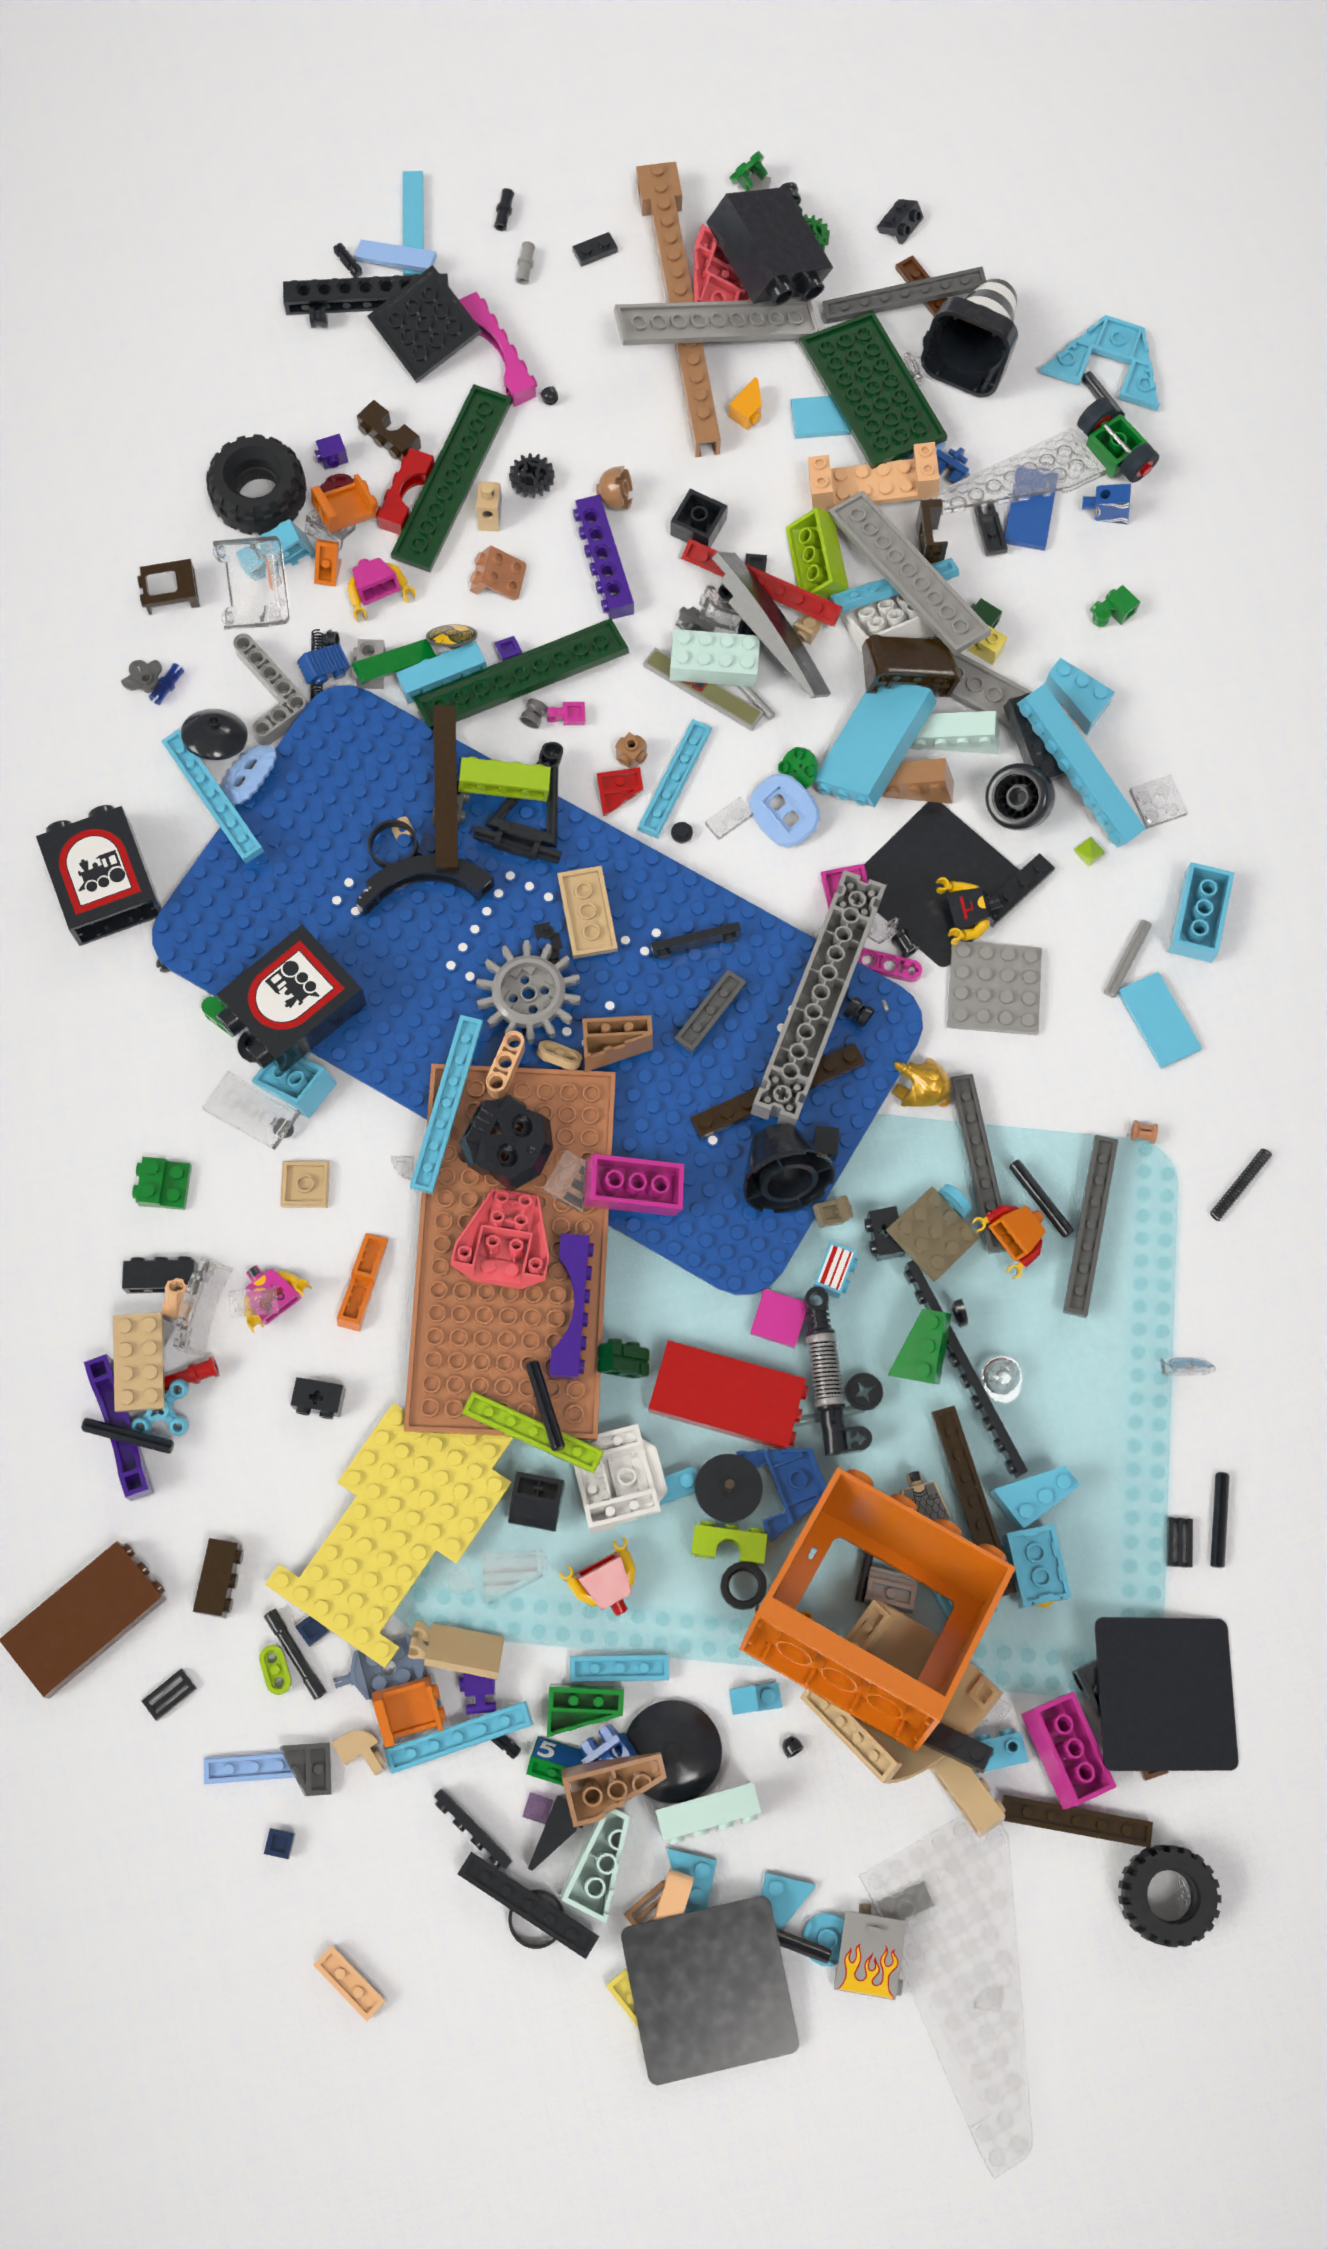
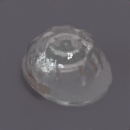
M995 1356L987 1361L983 1367L981 1380L985 1390L993 1400L1005 1403L1014 1400L1020 1393L1022 1373L1020 1366L1015 1360L1007 1356Z

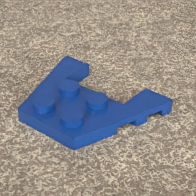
M812 1448L736 1452V1455L746 1458L756 1468L768 1466L785 1510L783 1513L762 1520L769 1542L775 1540L815 1507L827 1487Z

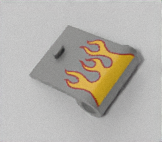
M845 1910L839 1961L834 1978V1990L889 2000H896L897 1995L901 1996L903 1980L899 1979L906 1921Z

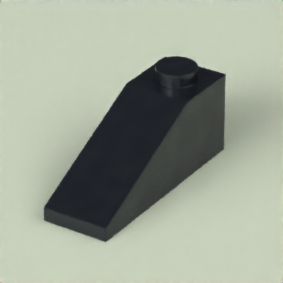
M557 1795L528 1866L529 1870L533 1871L576 1832L578 1827H573L567 1799Z

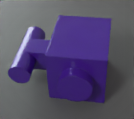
M463 1673L464 1677H459L460 1692H464L465 1697H475L476 1704H466V1714L496 1711V1702L486 1703V1696L496 1695L495 1679Z

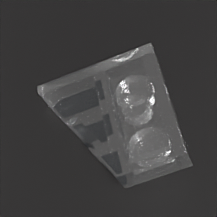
M565 1150L542 1191L577 1212L582 1213L584 1209L586 1161Z

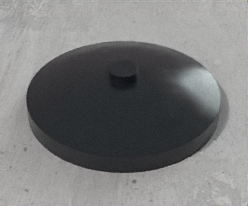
M662 1701L645 1708L630 1724L626 1736L633 1745L637 1755L661 1752L667 1776L666 1779L643 1794L659 1802L681 1803L699 1796L712 1784L721 1765L722 1743L715 1724L701 1709L683 1701Z

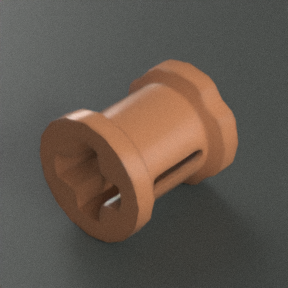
M1134 1120L1130 1134L1131 1140H1146L1150 1144H1154L1157 1138L1158 1124L1147 1125Z

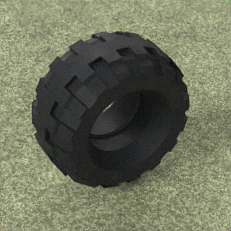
M253 434V437H245L244 435L237 437L236 441L232 443L227 442L222 446L221 452H217L212 458L209 471L206 474L207 492L217 516L223 519L224 524L234 530L239 529L244 534L252 535V533H258L261 536L276 528L283 521L290 519L293 522L299 515L298 511L302 509L306 500V479L300 460H298L295 452L290 447H287L285 444L283 445L281 441L273 437L267 439L261 434ZM256 479H266L276 484L271 492L261 497L250 498L240 494L241 489L247 483Z

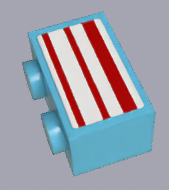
M830 1241L813 1287H821L825 1289L829 1296L839 1299L841 1293L846 1294L850 1284L847 1276L849 1271L854 1273L858 1263V1259L855 1258L857 1251Z

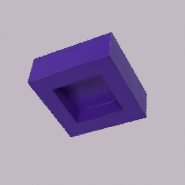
M515 636L494 642L495 650L501 661L522 654Z

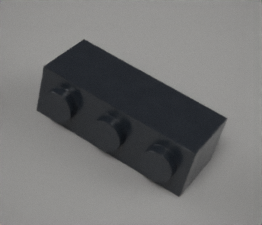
M188 1256L178 1257V1260H168L167 1257H155L154 1260L133 1257L130 1261H123L122 1289L127 1294L165 1293L167 1282L179 1278L184 1280L188 1293L198 1292L199 1265Z

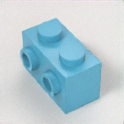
M1013 1728L999 1731L1000 1736L990 1738V1734L975 1737L976 1740L994 1748L984 1772L1029 1762L1022 1733H1014Z

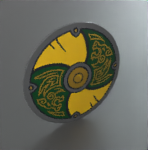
M461 624L438 626L426 634L428 643L439 647H447L451 650L469 644L477 638V631L474 628Z

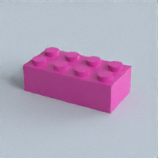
M592 1154L586 1161L584 1206L676 1216L683 1210L684 1164Z
M1074 1691L1021 1714L1063 1810L1078 1806L1117 1787L1110 1770L1104 1766L1103 1755Z

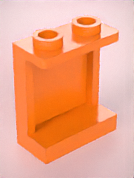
M359 474L354 475V482L352 484L324 493L319 485L311 488V503L329 533L376 518L377 499L374 495L370 494L366 481H362Z
M430 1676L372 1692V1703L385 1748L395 1745V1739L434 1727H437L438 1731L444 1730L443 1721H447L443 1706H438L437 1699L440 1698L437 1683L432 1684Z

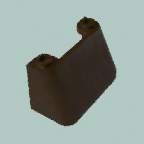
M874 634L869 636L862 645L866 693L877 694L878 688L886 685V689H890L893 684L929 685L932 687V691H937L938 689L939 697H950L960 682V672L953 654L940 638L886 637Z

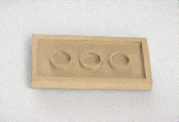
M602 866L557 873L573 959L617 952L618 947Z
M159 1312L114 1315L115 1412L165 1409L163 1314Z

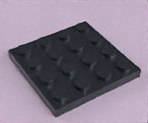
M433 265L367 315L368 319L416 383L482 333L480 327Z

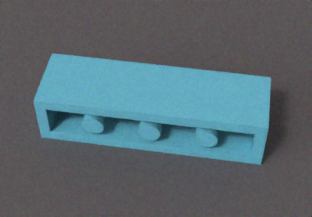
M474 641L454 650L445 651L434 658L424 659L419 664L396 672L401 691L407 703L410 704L414 702V696L487 668V665L477 642Z

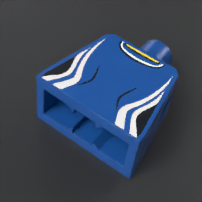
M1131 484L1097 486L1096 497L1083 496L1082 509L1095 510L1094 520L1128 525Z

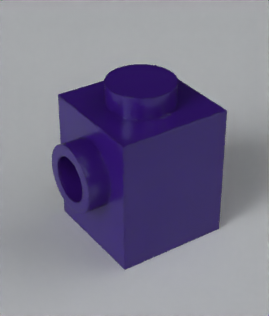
M340 433L316 441L317 450H314L317 462H322L325 470L348 463L347 452Z

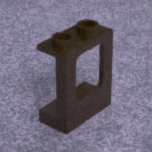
M942 499L921 500L916 520L919 552L930 564L944 560L948 541L934 542L932 530L938 529L943 508Z
M191 559L140 567L141 575L137 576L139 588L143 589L140 601L142 607H146L149 615H152L151 607L189 601L191 608L200 607L195 569ZM169 571L175 572L177 590L175 592L149 595L148 575Z

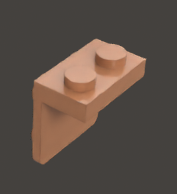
M492 545L479 552L475 558V571L470 577V591L478 594L485 588H489L511 600L518 599L526 571V563Z

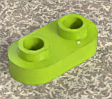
M275 1645L267 1646L259 1655L265 1683L271 1693L283 1695L292 1686V1678L287 1660L281 1648ZM271 1654L277 1655V1660L275 1663L269 1662V1656ZM278 1678H283L284 1684L281 1687L276 1686Z

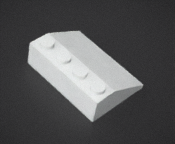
M900 594L840 613L861 653L865 640L874 634L886 637L922 639L936 635Z

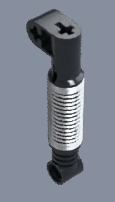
M813 1287L807 1291L803 1304L806 1314H809L806 1316L807 1320H810L807 1322V1325L811 1326L808 1327L806 1341L809 1345L807 1348L810 1349L808 1352L811 1353L808 1356L812 1357L809 1358V1361H812L809 1364L813 1365L810 1367L813 1370L810 1373L814 1374L811 1377L815 1378L812 1379V1382H815L812 1386H816L813 1388L816 1391L813 1394L817 1395L814 1397L817 1399L815 1407L820 1415L825 1456L862 1452L870 1446L872 1434L864 1426L845 1427L843 1410L846 1407L844 1391L841 1386L843 1383L840 1382L842 1378H840L841 1370L839 1369L840 1365H838L840 1363L838 1361V1349L836 1348L838 1345L835 1344L837 1342L835 1330L828 1324L831 1322V1319L828 1318L830 1313H827L829 1311V1296L825 1289ZM812 1295L820 1296L822 1304L818 1306L813 1305L810 1302V1297ZM846 1432H850V1439L855 1438L857 1433H859L860 1437H864L865 1440L861 1445H859L858 1441H853L851 1443L852 1449H848Z

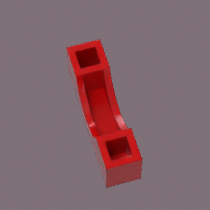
M410 448L408 454L403 456L399 472L394 474L392 487L387 489L382 507H378L376 512V519H378L380 529L397 535L401 534L410 515L409 507L404 504L402 499L405 493L412 487L425 484L435 464L433 455Z

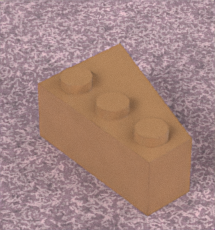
M946 758L902 761L883 792V797L953 804L954 780Z
M651 1015L582 1019L585 1072L653 1049Z

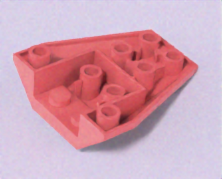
M492 1188L455 1242L450 1265L474 1282L523 1289L545 1281L549 1265V1252L539 1195Z

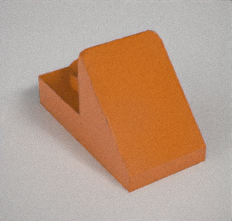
M322 539L316 541L314 583L336 586L342 559L338 558L339 542Z

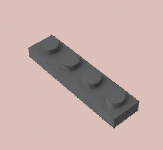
M728 969L679 1031L674 1041L693 1054L746 986V981Z

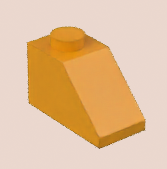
M756 377L729 404L728 417L746 430H749L752 425H756L762 417L759 381Z

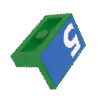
M538 1736L526 1774L564 1786L561 1769L580 1765L584 1754L581 1749Z

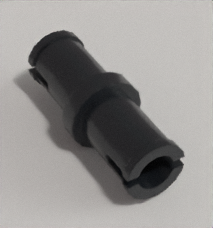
M509 188L502 189L500 203L496 207L497 216L494 228L496 227L498 231H506L508 218L512 214L511 205L515 193Z

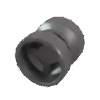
M531 698L526 704V711L522 712L519 719L525 726L538 729L542 722L541 717L545 716L548 707L543 702Z

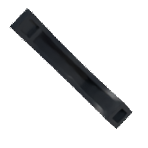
M435 855L415 856L394 862L371 876L366 881L368 892H363L358 897L356 904L358 911L366 917L384 898L394 891L419 882L451 884L469 892L480 901L495 886L494 877L479 866L458 858V870H436Z

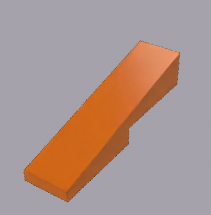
M368 1233L365 1234L351 1272L352 1277L337 1316V1325L339 1327L358 1332L361 1331L387 1248V1238Z

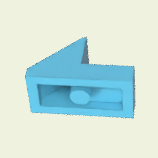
M779 1683L752 1685L729 1690L733 1715L782 1708Z

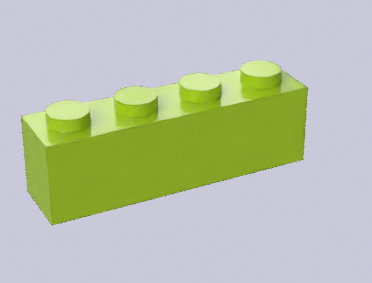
M462 757L458 792L547 801L551 767H545L541 764L527 765L520 762H501L497 759L483 760L476 757Z

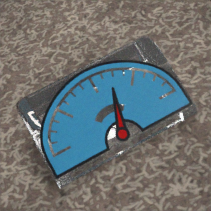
M1203 1357L1161 1358V1369L1164 1376L1207 1375L1216 1371V1367Z

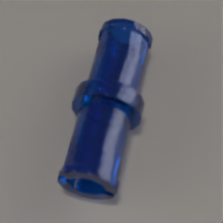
M173 663L164 677L159 678V684L149 695L151 701L158 695L154 702L155 704L161 705L169 691L174 690L175 683L184 673L182 667L175 673L179 667L178 664Z

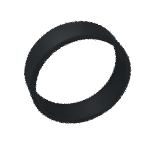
M387 820L378 824L371 831L368 839V849L373 861L379 867L384 868L392 864L380 861L372 852L374 839L381 831L387 828H403L411 833L415 844L412 853L407 858L417 856L418 840L414 830L407 823L400 820Z
M541 1889L531 1890L534 1893H543L550 1896L557 1903L559 1909L564 1912L560 1901L552 1893ZM509 1911L508 1923L510 1931L521 1945L531 1949H541L556 1941L553 1938L542 1945H531L522 1941L515 1933L512 1925L513 1911Z

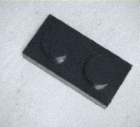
M610 232L572 246V250L582 267L617 253L618 247Z

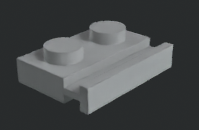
M871 1566L864 1603L871 1604L873 1600H876L898 1611L912 1614L918 1581L902 1573Z

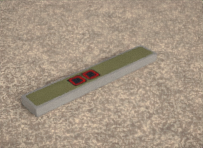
M656 647L643 663V667L751 731H753L764 715V711L718 684L670 680L671 656Z

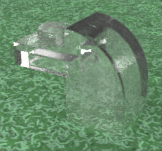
M706 586L699 602L701 606L699 615L704 621L719 629L736 631L742 619L728 603L730 600L722 599L714 586Z

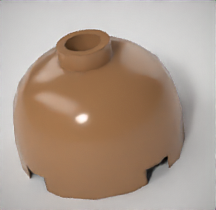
M625 466L609 468L602 474L599 484L596 485L597 495L600 494L602 502L614 510H626L632 504L633 498L628 499L629 491H633L632 481L628 469H624Z

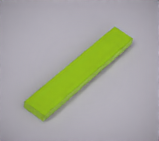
M473 1391L462 1412L464 1416L592 1474H595L604 1454L603 1450L563 1432L561 1434L565 1447L563 1450L554 1452L551 1449L544 1423Z

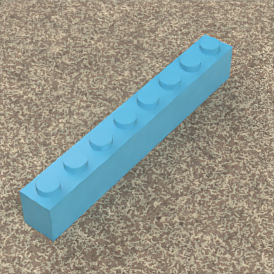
M1045 683L1017 703L1021 714L1029 720L1033 731L1045 743L1046 750L1054 756L1060 770L1068 776L1071 786L1079 792L1085 806L1091 809L1097 823L1107 832L1111 843L1115 844L1118 848L1146 829Z

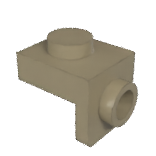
M846 1195L834 1201L817 1203L812 1206L819 1228L842 1225L853 1217L852 1206Z

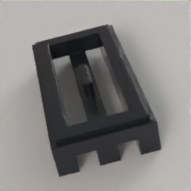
M1167 1518L1166 1566L1193 1567V1519ZM1174 1523L1177 1524V1562H1173ZM1183 1524H1186V1563L1183 1562Z
M180 1669L141 1702L153 1718L158 1721L193 1693L197 1687L191 1682L185 1671ZM180 1677L183 1679L182 1682L153 1705L149 1703ZM184 1686H188V1688L185 1691H183L179 1696L172 1700L158 1713L155 1711L168 1699H170L173 1695L180 1691Z

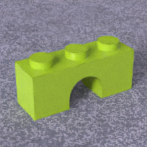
M700 1521V1525L695 1524L691 1556L715 1560L717 1547L723 1542H732L739 1549V1562H749L758 1566L764 1565L768 1534H763L762 1529L748 1528V1531L738 1530V1526L725 1524L724 1528L714 1527L715 1523Z

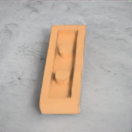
M333 1945L313 1964L366 2021L386 2002L379 1992Z

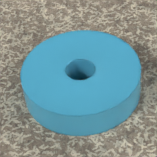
M945 1184L938 1191L962 1219L972 1211L968 1200L955 1187Z

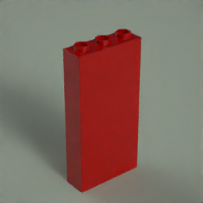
M668 1340L648 1413L776 1449H788V1445H794L797 1432L792 1430L794 1423L800 1422L803 1409L799 1408L801 1399H806L809 1386H805L806 1378Z

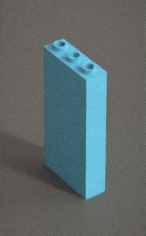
M893 684L890 689H886V685L879 687L877 694L865 692L818 770L816 780L814 781L818 791L824 795L837 796L844 801L851 800L861 806L867 805L875 808L937 703L932 690L918 685Z

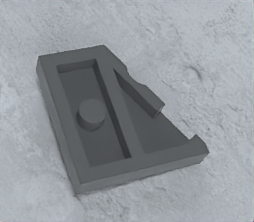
M330 1743L280 1746V1750L304 1796L332 1794Z

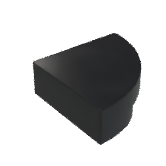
M963 1300L954 1301L951 1310L958 1327L967 1326L968 1317Z

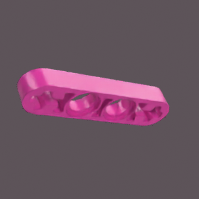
M863 948L858 961L863 964L862 958L870 956L873 958L874 964L866 967L882 976L906 982H916L922 973V966L916 960ZM887 961H892L895 963L896 969L888 971L883 965ZM900 964H903L902 972L898 973ZM910 967H914L915 972L913 975H909L908 970Z

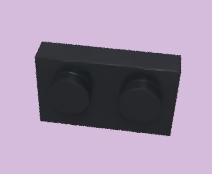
M898 199L877 225L879 233L895 235L898 243L903 244L924 218L918 201Z

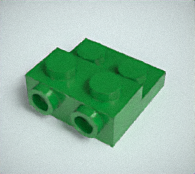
M142 1157V1163L138 1162L136 1166V1176H139L138 1185L133 1186L132 1197L136 1199L135 1202L139 1206L185 1210L192 1170L191 1163L171 1162L164 1158Z

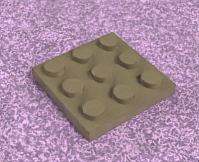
M933 1186L886 1229L888 1234L933 1282L942 1276L980 1238Z

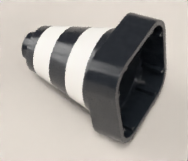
M989 279L983 282L966 298L951 297L946 299L932 320L922 351L921 365L924 371L930 377L973 396L988 397L997 390L1006 373L1018 339V330L1014 324L1017 307V294L1014 288L1005 280Z

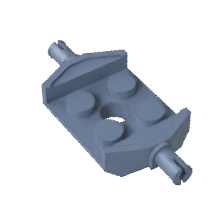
M405 1635V1637L391 1641L400 1647L391 1660L396 1665V1670L393 1674H384L380 1664L361 1651L355 1650L348 1675L333 1678L336 1683V1689L351 1684L358 1689L366 1700L372 1699V1692L424 1678L425 1660L408 1657L412 1637Z

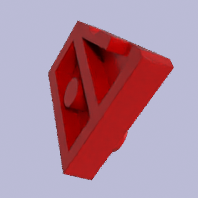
M640 767L597 773L603 816H607L643 791Z

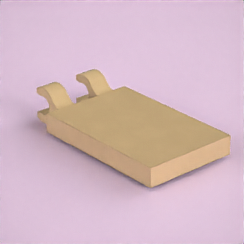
M417 1620L414 1624L408 1657L425 1660V1666L497 1680L505 1637L432 1623V1628H430L425 1622ZM422 1641L428 1642V1646L425 1645Z

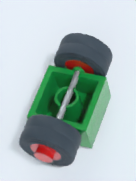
M1099 398L1085 409L1077 422L1078 427L1088 437L1084 450L1111 479L1122 473L1131 483H1135L1151 472L1159 460V454L1122 414L1116 416V408L1106 398Z

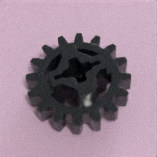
M529 453L528 458L521 455V461L514 460V466H510L509 481H511V487L516 488L517 494L524 492L525 498L528 494L535 498L537 493L543 496V490L550 491V485H554L555 473L552 463H548L546 457L541 460L540 454L532 457V454Z

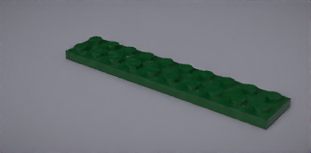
M473 384L391 552V559L431 572L512 404V397Z
M610 618L413 697V700L427 727L433 729V706H455L456 722L626 655L629 653V650L613 620Z

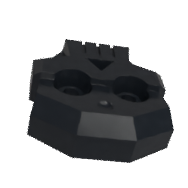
M509 1094L496 1100H484L479 1103L459 1142L462 1147L459 1159L467 1163L469 1168L483 1176L491 1175L512 1192L540 1176L553 1150L550 1120L542 1114L526 1109L527 1106L524 1102ZM515 1125L520 1126V1132L515 1129ZM501 1154L506 1157V1161L501 1160Z

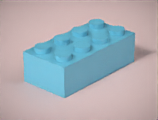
M1193 862L1189 864L1184 873L1168 949L1169 953L1209 963L1213 962L1219 952L1234 872Z

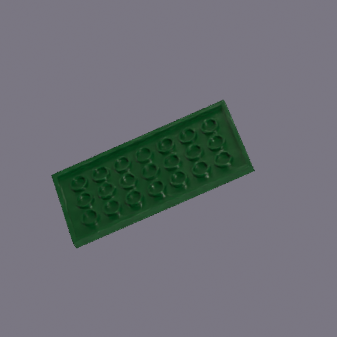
M874 311L799 339V345L871 469L878 467L880 464L914 454V444L935 442V445L947 441L948 435Z

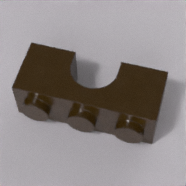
M375 400L369 403L357 415L360 432L364 435H369L380 448H385L393 459L401 461L403 456L408 454L410 448L418 451L421 449L420 436L405 424L394 431L386 429L391 424L389 411Z

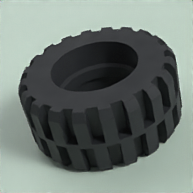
M1155 1845L1154 1847L1141 1850L1139 1855H1134L1130 1859V1865L1125 1866L1122 1874H1124L1123 1880H1119L1118 1888H1121V1896H1118L1119 1904H1122L1124 1908L1122 1911L1124 1918L1129 1920L1131 1923L1129 1926L1135 1932L1141 1934L1142 1938L1167 1947H1186L1192 1945L1194 1941L1202 1940L1205 1937L1204 1933L1206 1931L1210 1932L1215 1925L1212 1922L1220 1914V1911L1217 1910V1905L1222 1903L1221 1895L1217 1893V1888L1220 1885L1218 1879H1214L1212 1876L1214 1871L1210 1865L1204 1863V1859L1200 1855L1194 1854L1191 1850L1184 1847ZM1161 1871H1175L1181 1874L1189 1885L1191 1892L1190 1906L1184 1916L1178 1920H1163L1156 1916L1149 1906L1147 1896L1149 1884L1152 1878Z

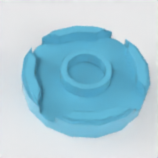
M822 1913L814 1916L807 1922L802 1938L827 1947L832 1952L827 1964L810 1958L813 1962L821 1966L832 1967L837 1965L844 1924L843 1918L832 1913Z

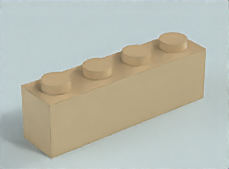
M948 1756L929 1768L979 1839L1004 1821V1806L997 1798L995 1800L988 1792L990 1791L988 1784L982 1777L978 1779L973 1772L974 1769Z

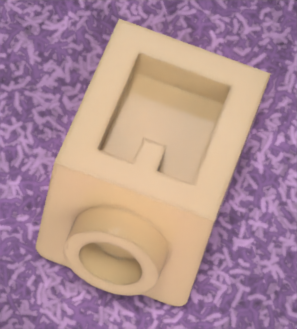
M803 614L799 622L794 623L793 629L801 642L811 645L823 627L824 622Z

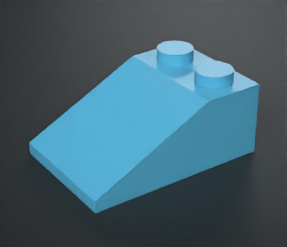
M301 1058L283 1074L271 1063L265 1069L261 1068L251 1081L254 1085L293 1111L309 1119L337 1084L324 1067L305 1058Z

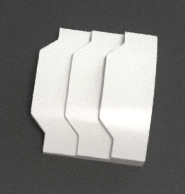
M638 1424L599 1433L597 1441L581 1440L604 1451L595 1474L574 1466L590 1534L612 1529L614 1525L661 1512L659 1503L667 1494L668 1489L657 1448L642 1439Z

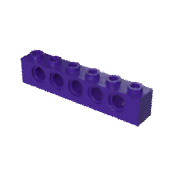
M600 494L575 500L576 509H573V516L575 522L580 524V527H578L580 539L585 540L586 543L584 545L586 558H590L592 562L589 564L591 574L597 578V582H595L597 594H602L601 606L603 613L607 612L609 619L634 614V601Z

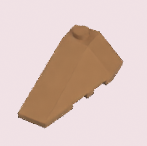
M661 1752L584 1763L561 1769L573 1827L600 1821L609 1812L617 1807H622L628 1800L644 1793L667 1778Z

